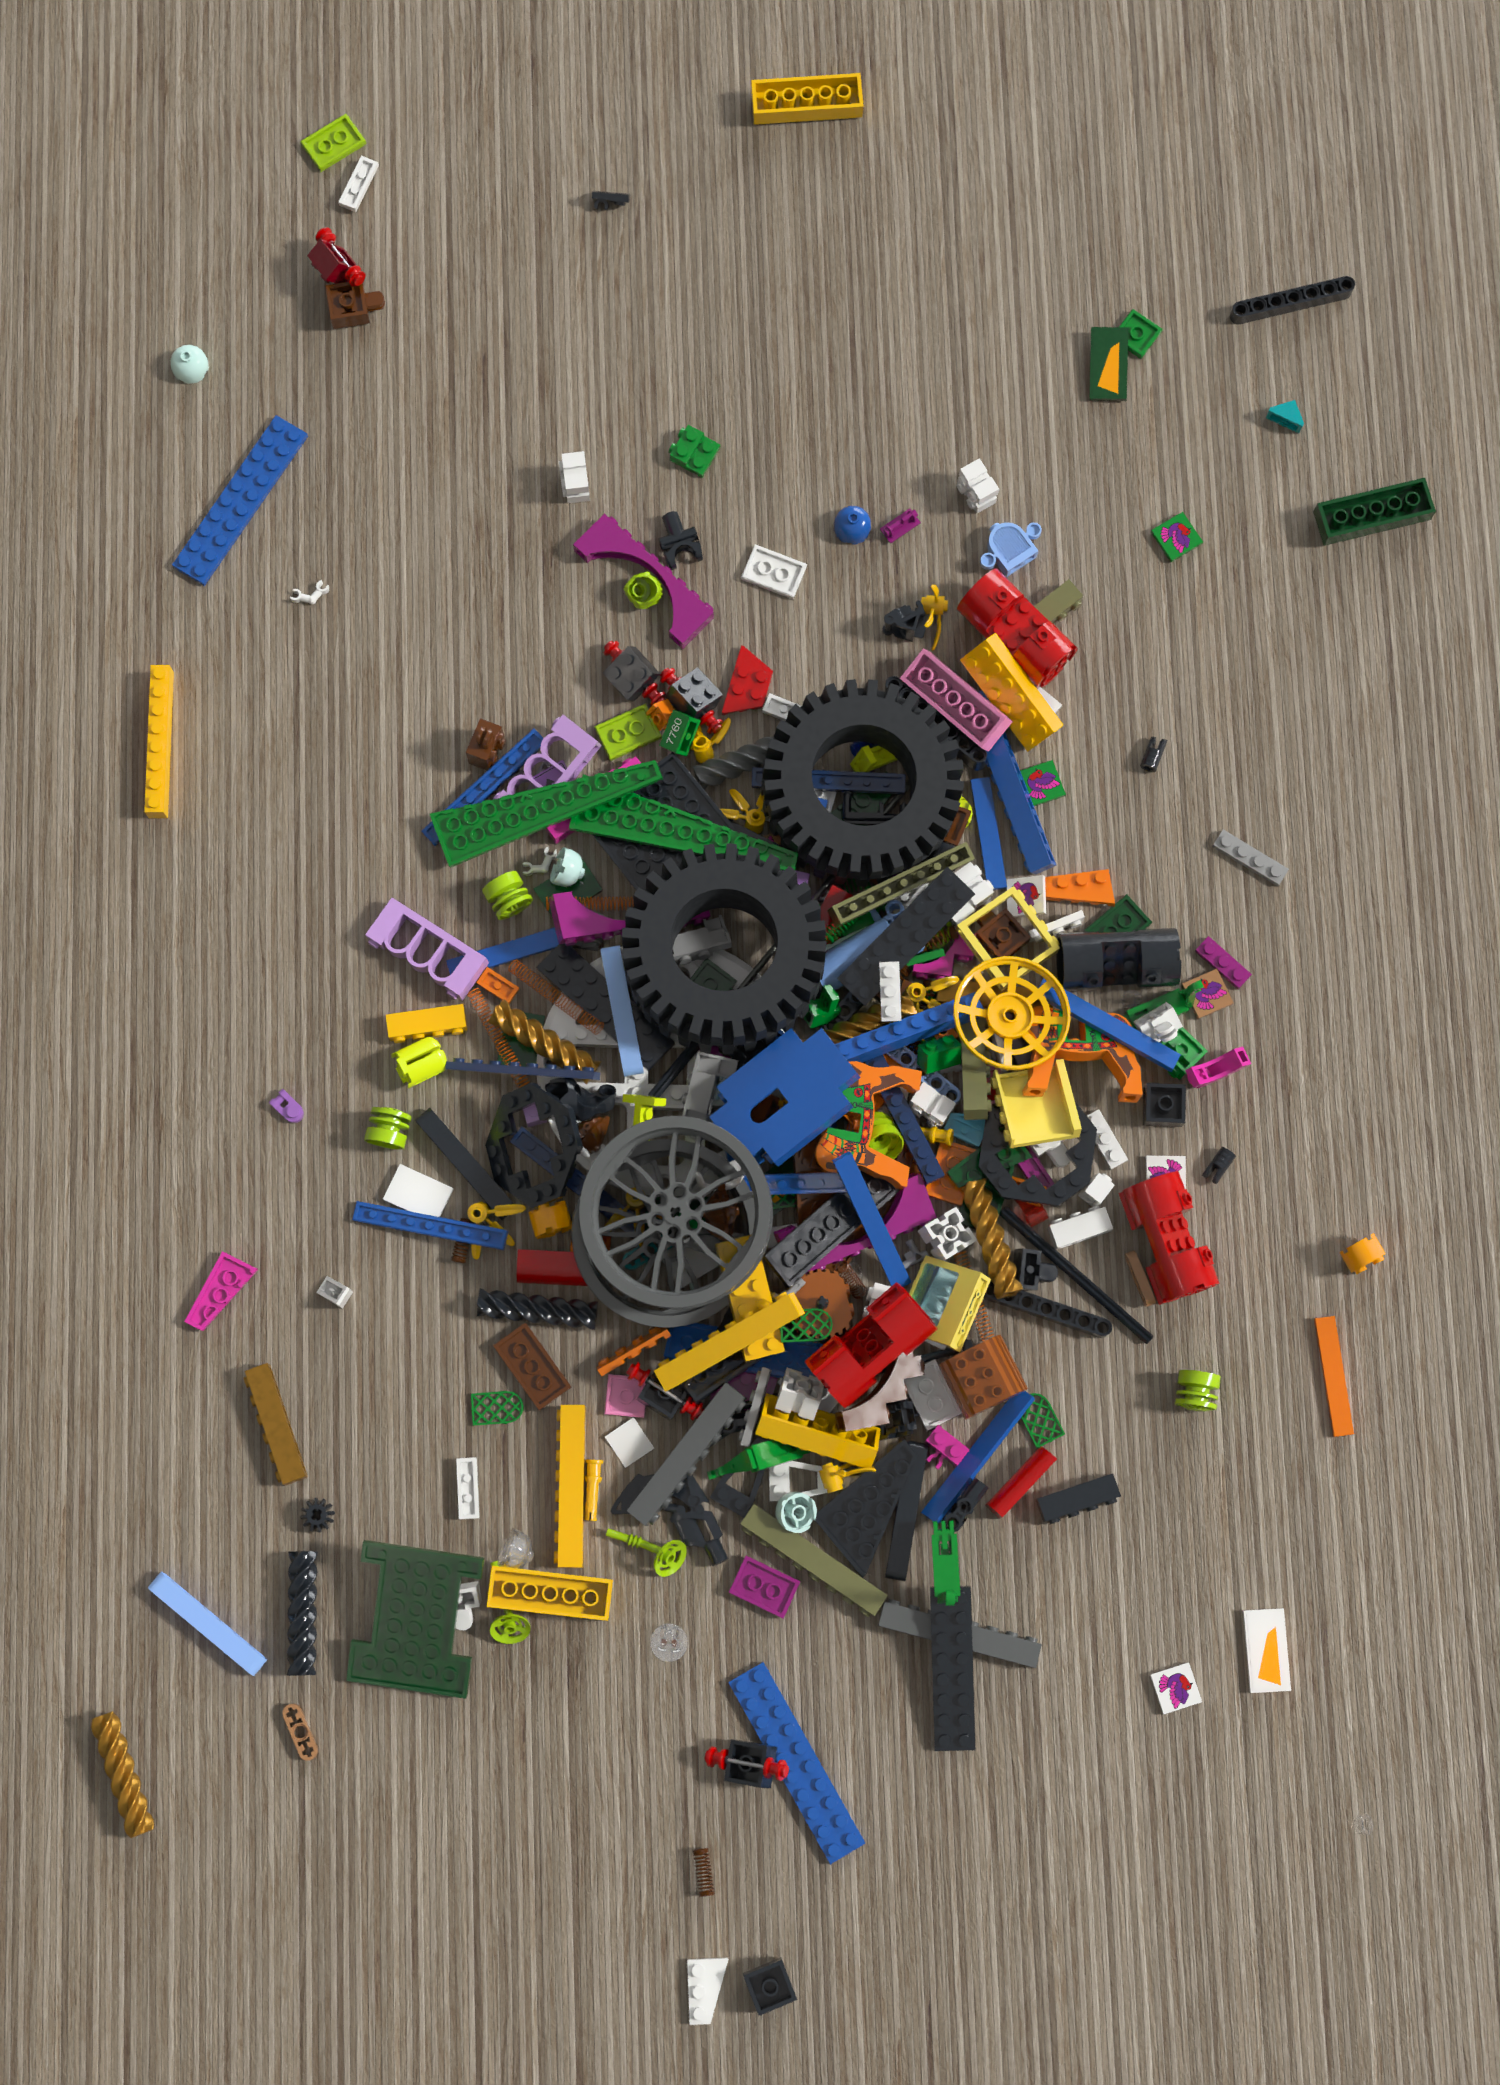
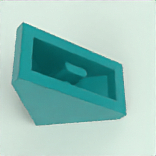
M1295 400L1270 407L1266 419L1298 434L1304 425Z

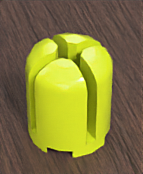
M426 1037L391 1054V1058L396 1057L398 1063L396 1064L397 1073L403 1083L408 1082V1089L444 1072L446 1068V1055L443 1050H440L441 1045L433 1037Z

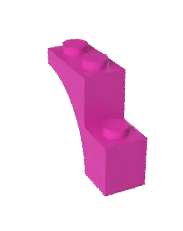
M959 935V939L954 941L945 956L930 963L914 964L912 976H916L920 980H927V978L938 980L939 978L952 976L954 958L958 962L966 963L969 960L972 961L974 954Z

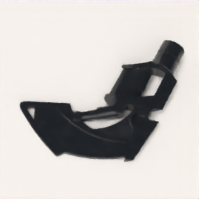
M637 1474L622 1491L611 1508V1513L614 1515L630 1514L627 1512L628 1508L655 1474L647 1476ZM693 1474L690 1477L687 1475L683 1480L685 1484L678 1493L674 1492L672 1496L686 1503L691 1511L686 1512L684 1506L670 1503L666 1509H662L673 1513L670 1521L671 1523L674 1522L685 1546L704 1548L712 1567L729 1559L720 1541L723 1534L712 1511H705L702 1506V1502H709ZM621 1502V1510H616ZM695 1519L706 1521L714 1539L708 1542L705 1541Z

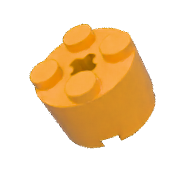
M566 1201L556 1202L554 1206H550L549 1203L538 1206V1209L528 1212L532 1229L537 1239L552 1237L556 1233H564L572 1228V1221Z
M1374 1233L1371 1234L1372 1239L1368 1240L1365 1237L1347 1247V1253L1344 1254L1343 1250L1339 1252L1351 1273L1355 1271L1357 1275L1367 1269L1365 1265L1371 1262L1375 1265L1384 1260L1383 1255L1386 1253Z

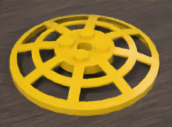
M1013 956L997 957L984 961L974 967L959 985L953 1004L955 1027L964 1045L975 1057L986 1064L1000 1069L1024 1070L1041 1065L1059 1050L1069 1031L1071 1020L1070 1006L1062 985L1046 968L1025 958ZM1010 965L1009 976L997 977L988 982L980 973L993 966ZM1018 966L1035 971L1046 982L1037 988L1029 981L1018 978ZM974 978L980 988L975 993L971 1005L959 1004L965 987ZM1008 983V990L1005 993L996 995L991 989L992 986ZM1016 984L1026 987L1032 994L1025 998L1015 993ZM1052 987L1060 1000L1063 1017H1051L1049 1004L1044 994ZM983 993L991 1001L987 1010L976 1008L977 1002ZM1038 999L1043 1007L1044 1016H1034L1031 1004ZM1008 1011L1013 1012L1015 1019L1008 1020L1005 1013ZM959 1012L970 1015L971 1026L977 1036L970 1042L967 1041L961 1029ZM975 1016L987 1019L989 1028L983 1033L980 1032L977 1026ZM1032 1024H1044L1042 1032L1037 1039L1028 1032ZM1050 1025H1062L1057 1042L1048 1052L1041 1043L1047 1036ZM993 1034L1004 1038V1048L992 1044L987 1039ZM1022 1037L1029 1044L1021 1049H1012V1039ZM983 1043L989 1049L1004 1054V1064L987 1059L974 1048ZM1034 1049L1042 1056L1040 1059L1028 1064L1012 1065V1055L1024 1054Z

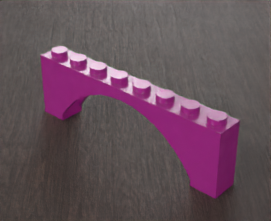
M604 513L573 544L574 552L587 563L595 559L616 558L637 563L652 572L666 588L672 603L673 624L669 630V638L681 649H684L714 619V609L707 602L703 603L699 599L700 596L694 590L690 591L681 578L673 576V572L666 565L662 566L659 563V559L653 553L649 554L640 541L636 542L633 540L628 530L625 528L622 530L612 516L608 517Z
M572 891L553 894L549 899L559 944L570 946L578 941L589 943L597 938L609 940L617 935L622 937V928H626L625 920L607 918L591 911L573 897ZM709 910L693 917L683 928L688 924H694V926L703 925V919L707 921L710 917Z
M916 1172L909 1174L907 1187L896 1193L889 1211L882 1219L892 1240L896 1238L897 1234L912 1232L914 1227L918 1225L925 1226L932 1222V1219L937 1218L921 1174ZM789 1225L773 1232L776 1242H780L796 1227ZM867 1234L849 1242L839 1243L809 1271L823 1270L827 1264H837L848 1255L852 1257L860 1254L862 1249H872L873 1247Z

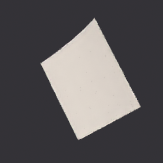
M634 1417L605 1436L625 1468L654 1449Z

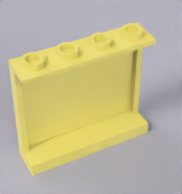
M1064 1059L1055 1061L1047 1090L1042 1097L1023 1096L1022 1090L1028 1082V1070L998 1074V1070H994L993 1077L990 1078L991 1087L996 1091L995 1103L997 1107L1000 1106L999 1119L1000 1123L1005 1126L1003 1131L1005 1142H1009L1010 1148L1080 1137L1082 1128Z

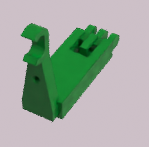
M1201 980L1183 990L1178 988L1127 1010L1123 1017L1137 1030L1134 1024L1135 1020L1166 1002L1174 1008L1177 1016L1183 1015L1193 1007L1196 993L1200 992L1204 986Z
M769 1440L745 1448L743 1452L724 1466L709 1471L707 1474L709 1480L728 1473L746 1471L753 1473L800 1459L803 1455L811 1453V1451L801 1450L795 1446Z
M933 1521L931 1545L934 1598H937V1604L946 1603V1606H951L958 1603V1597L961 1596L957 1534H954L953 1521H949V1529H946L945 1521H941V1529H938L937 1521Z

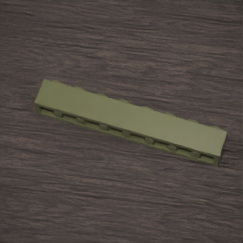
M964 842L832 906L827 912L835 928L934 881L947 866L954 871L972 862L975 858L967 842Z
M753 1504L740 1524L743 1526V1532L751 1537L753 1534L759 1537V1543L767 1548L769 1546L775 1548V1554L784 1560L786 1557L793 1561L792 1565L800 1571L804 1568L810 1572L808 1575L816 1582L821 1580L826 1583V1589L834 1594L836 1592L842 1594V1600L851 1606L853 1603L860 1607L858 1611L867 1617L870 1614L875 1616L888 1596L799 1534L784 1529L776 1518Z

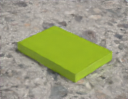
M347 114L300 141L302 147L320 172L367 144Z
M646 703L594 726L610 761L661 739L662 735L654 724L652 717L646 715V712L649 710Z

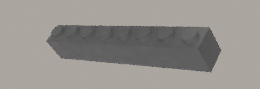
M725 1382L634 1500L627 1512L645 1526L654 1525L660 1517L658 1515L662 1508L666 1509L672 1501L670 1497L674 1492L678 1493L685 1484L683 1480L687 1475L690 1477L697 1469L695 1465L699 1460L703 1461L709 1453L707 1449L711 1444L715 1445L722 1436L720 1432L724 1427L727 1429L734 1421L732 1417L736 1412L740 1413L746 1405L744 1401L747 1398Z
M892 1599L883 1603L878 1626L931 1640V1610H928L927 1613L921 1612L920 1607L908 1604V1608L900 1606L901 1602ZM972 1621L973 1652L1032 1668L1037 1667L1042 1644L1037 1643L1038 1639L1029 1636L1021 1639L1018 1638V1633L1006 1631V1634L999 1633V1628L988 1625L986 1629L978 1627L979 1623Z

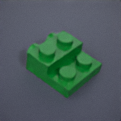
M687 425L686 429L681 428L678 434L680 439L677 444L673 443L669 449L670 461L703 478L721 448V444L705 437L704 432Z
M1183 1027L1178 1029L1177 1036L1168 1042H1161V1044L1181 1054L1172 1072L1168 1071L1171 1077H1177L1179 1080L1186 1074L1185 1070L1193 1067L1208 1052Z

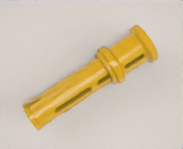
M936 1126L931 1128L920 1127L930 1143L935 1144L939 1142L946 1143L947 1146L952 1145L954 1138L953 1129L943 1130L938 1129Z
M586 1459L587 1474L584 1476V1479L587 1482L584 1520L590 1519L591 1512V1521H597L599 1482L601 1483L602 1481L600 1472L603 1460Z

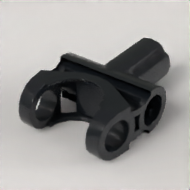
M677 511L668 512L663 515L662 520L668 535L660 537L658 540L670 569H677L675 558L681 551L692 553L698 562L703 561L701 545L695 527L684 530Z
M973 1478L957 1499L955 1508L952 1509L951 1507L943 1517L942 1521H945L946 1529H949L947 1520L953 1517L956 1520L954 1532H957L965 1523V1516L972 1514L975 1506L989 1489L977 1478ZM963 1504L966 1505V1509H962L961 1506Z

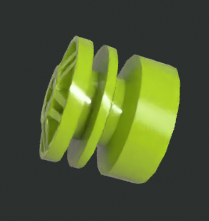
M510 871L498 876L482 889L488 903H495L492 906V910L497 912L496 917L498 920H505L519 914L533 902V898L528 894L527 888H521L523 881L517 871Z
M372 1107L370 1113L377 1117H369V1121L375 1124L376 1127H367L364 1141L379 1147L404 1150L407 1136L399 1131L409 1130L410 1126L405 1123L411 1122L412 1117L394 1108Z
M874 1112V1125L869 1147L895 1159L903 1150V1137L888 1114Z
M1179 1370L1177 1384L1186 1387V1390L1176 1391V1395L1185 1398L1175 1399V1405L1199 1412L1217 1410V1405L1208 1401L1218 1400L1217 1396L1210 1394V1390L1219 1389L1221 1376L1203 1371Z

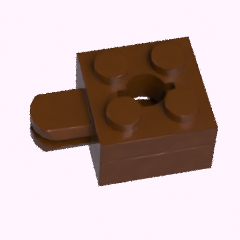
M349 282L325 285L333 329L370 324L368 312L382 310L385 306L383 294L380 291L365 293L363 283L359 286H351Z
M480 718L466 750V756L470 765L487 771L498 761L499 757L497 754L499 749L502 750L506 742L502 726Z
M985 905L979 906L975 912L983 908ZM1007 908L998 915H995L991 910L976 921L981 926L976 932V938L992 958L1013 956L1030 941L1031 936Z

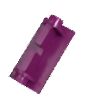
M909 508L881 527L880 531L891 544L921 523L917 518L918 513L916 510Z

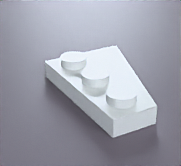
M729 1957L687 1959L690 2025L711 2024Z

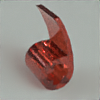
M1015 1200L1031 1228L1049 1218L1042 1204L1038 1207Z

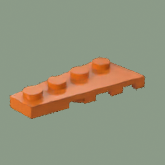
M1109 869L1045 877L1046 900H1068L1071 903L1089 902L1091 905H1098L1099 903L1115 907Z
M653 1326L648 1330L649 1334L644 1337L642 1335L636 1337L631 1341L633 1344L627 1348L622 1346L615 1351L616 1355L611 1358H603L595 1368L602 1377L624 1364L625 1358L632 1359L642 1352V1348L645 1347L647 1349L657 1345L659 1338L662 1336L665 1339L669 1338L671 1334L666 1327Z

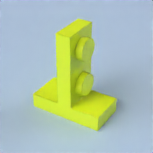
M867 745L861 748L850 765L854 772H870L898 759L880 746L870 749Z
M623 1094L622 1102L635 1104L633 1126L652 1119L653 1106H666V1098Z

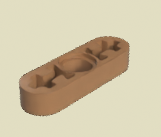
M1134 1250L1125 1253V1260L1145 1307L1156 1304L1154 1294L1137 1253Z
M289 1704L283 1709V1718L296 1749L303 1760H313L318 1754V1747L301 1707L297 1704ZM291 1707L293 1710L297 1709L298 1711L295 1714L296 1719H302V1723H296L293 1727L291 1723L295 1721L292 1716L288 1717L287 1715ZM298 1726H303L306 1729V1735L303 1738H298L295 1735V1729ZM308 1737L310 1741L306 1743L309 1748L313 1747L314 1749L311 1752V1757L308 1754H303V1751L306 1750L305 1745H299V1742L305 1741Z

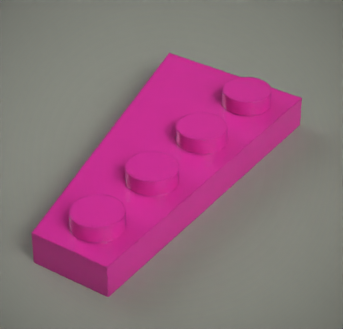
M222 1251L184 1322L204 1331L258 1269Z

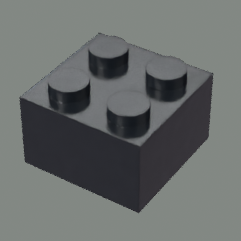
M1146 1083L1143 1091V1125L1182 1127L1185 1124L1186 1085Z
M782 1957L743 1973L758 2016L797 2000Z

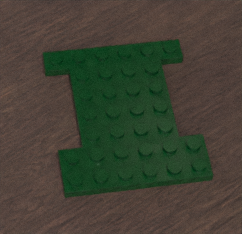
M364 1540L361 1562L380 1565L371 1642L351 1640L346 1681L466 1699L468 1696L472 1657L452 1654L462 1577L481 1579L484 1557Z

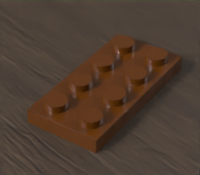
M526 1322L493 1345L539 1411L572 1388Z

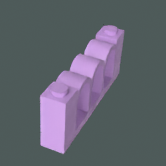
M565 715L556 718L551 728L553 733L548 734L541 742L540 750L542 754L531 755L524 764L525 775L520 774L512 778L507 786V792L505 790L498 792L493 800L506 795H514L517 787L524 782H530L537 788L543 787L532 778L534 765L541 761L550 763L563 773L555 784L575 780L602 745ZM558 740L567 742L579 752L566 770L553 761L548 754L550 745Z
M394 898L390 899L365 934L369 940L368 944L376 949L380 947L383 950L387 948L394 957L407 958L410 965L416 971L429 972L433 981L445 987L446 993L455 1000L457 997L462 1001L489 964L485 956ZM406 919L420 927L405 948L394 949L391 947L393 937ZM429 933L442 943L428 962L418 964L413 961V955ZM450 947L464 956L450 976L440 978L435 975L437 965Z

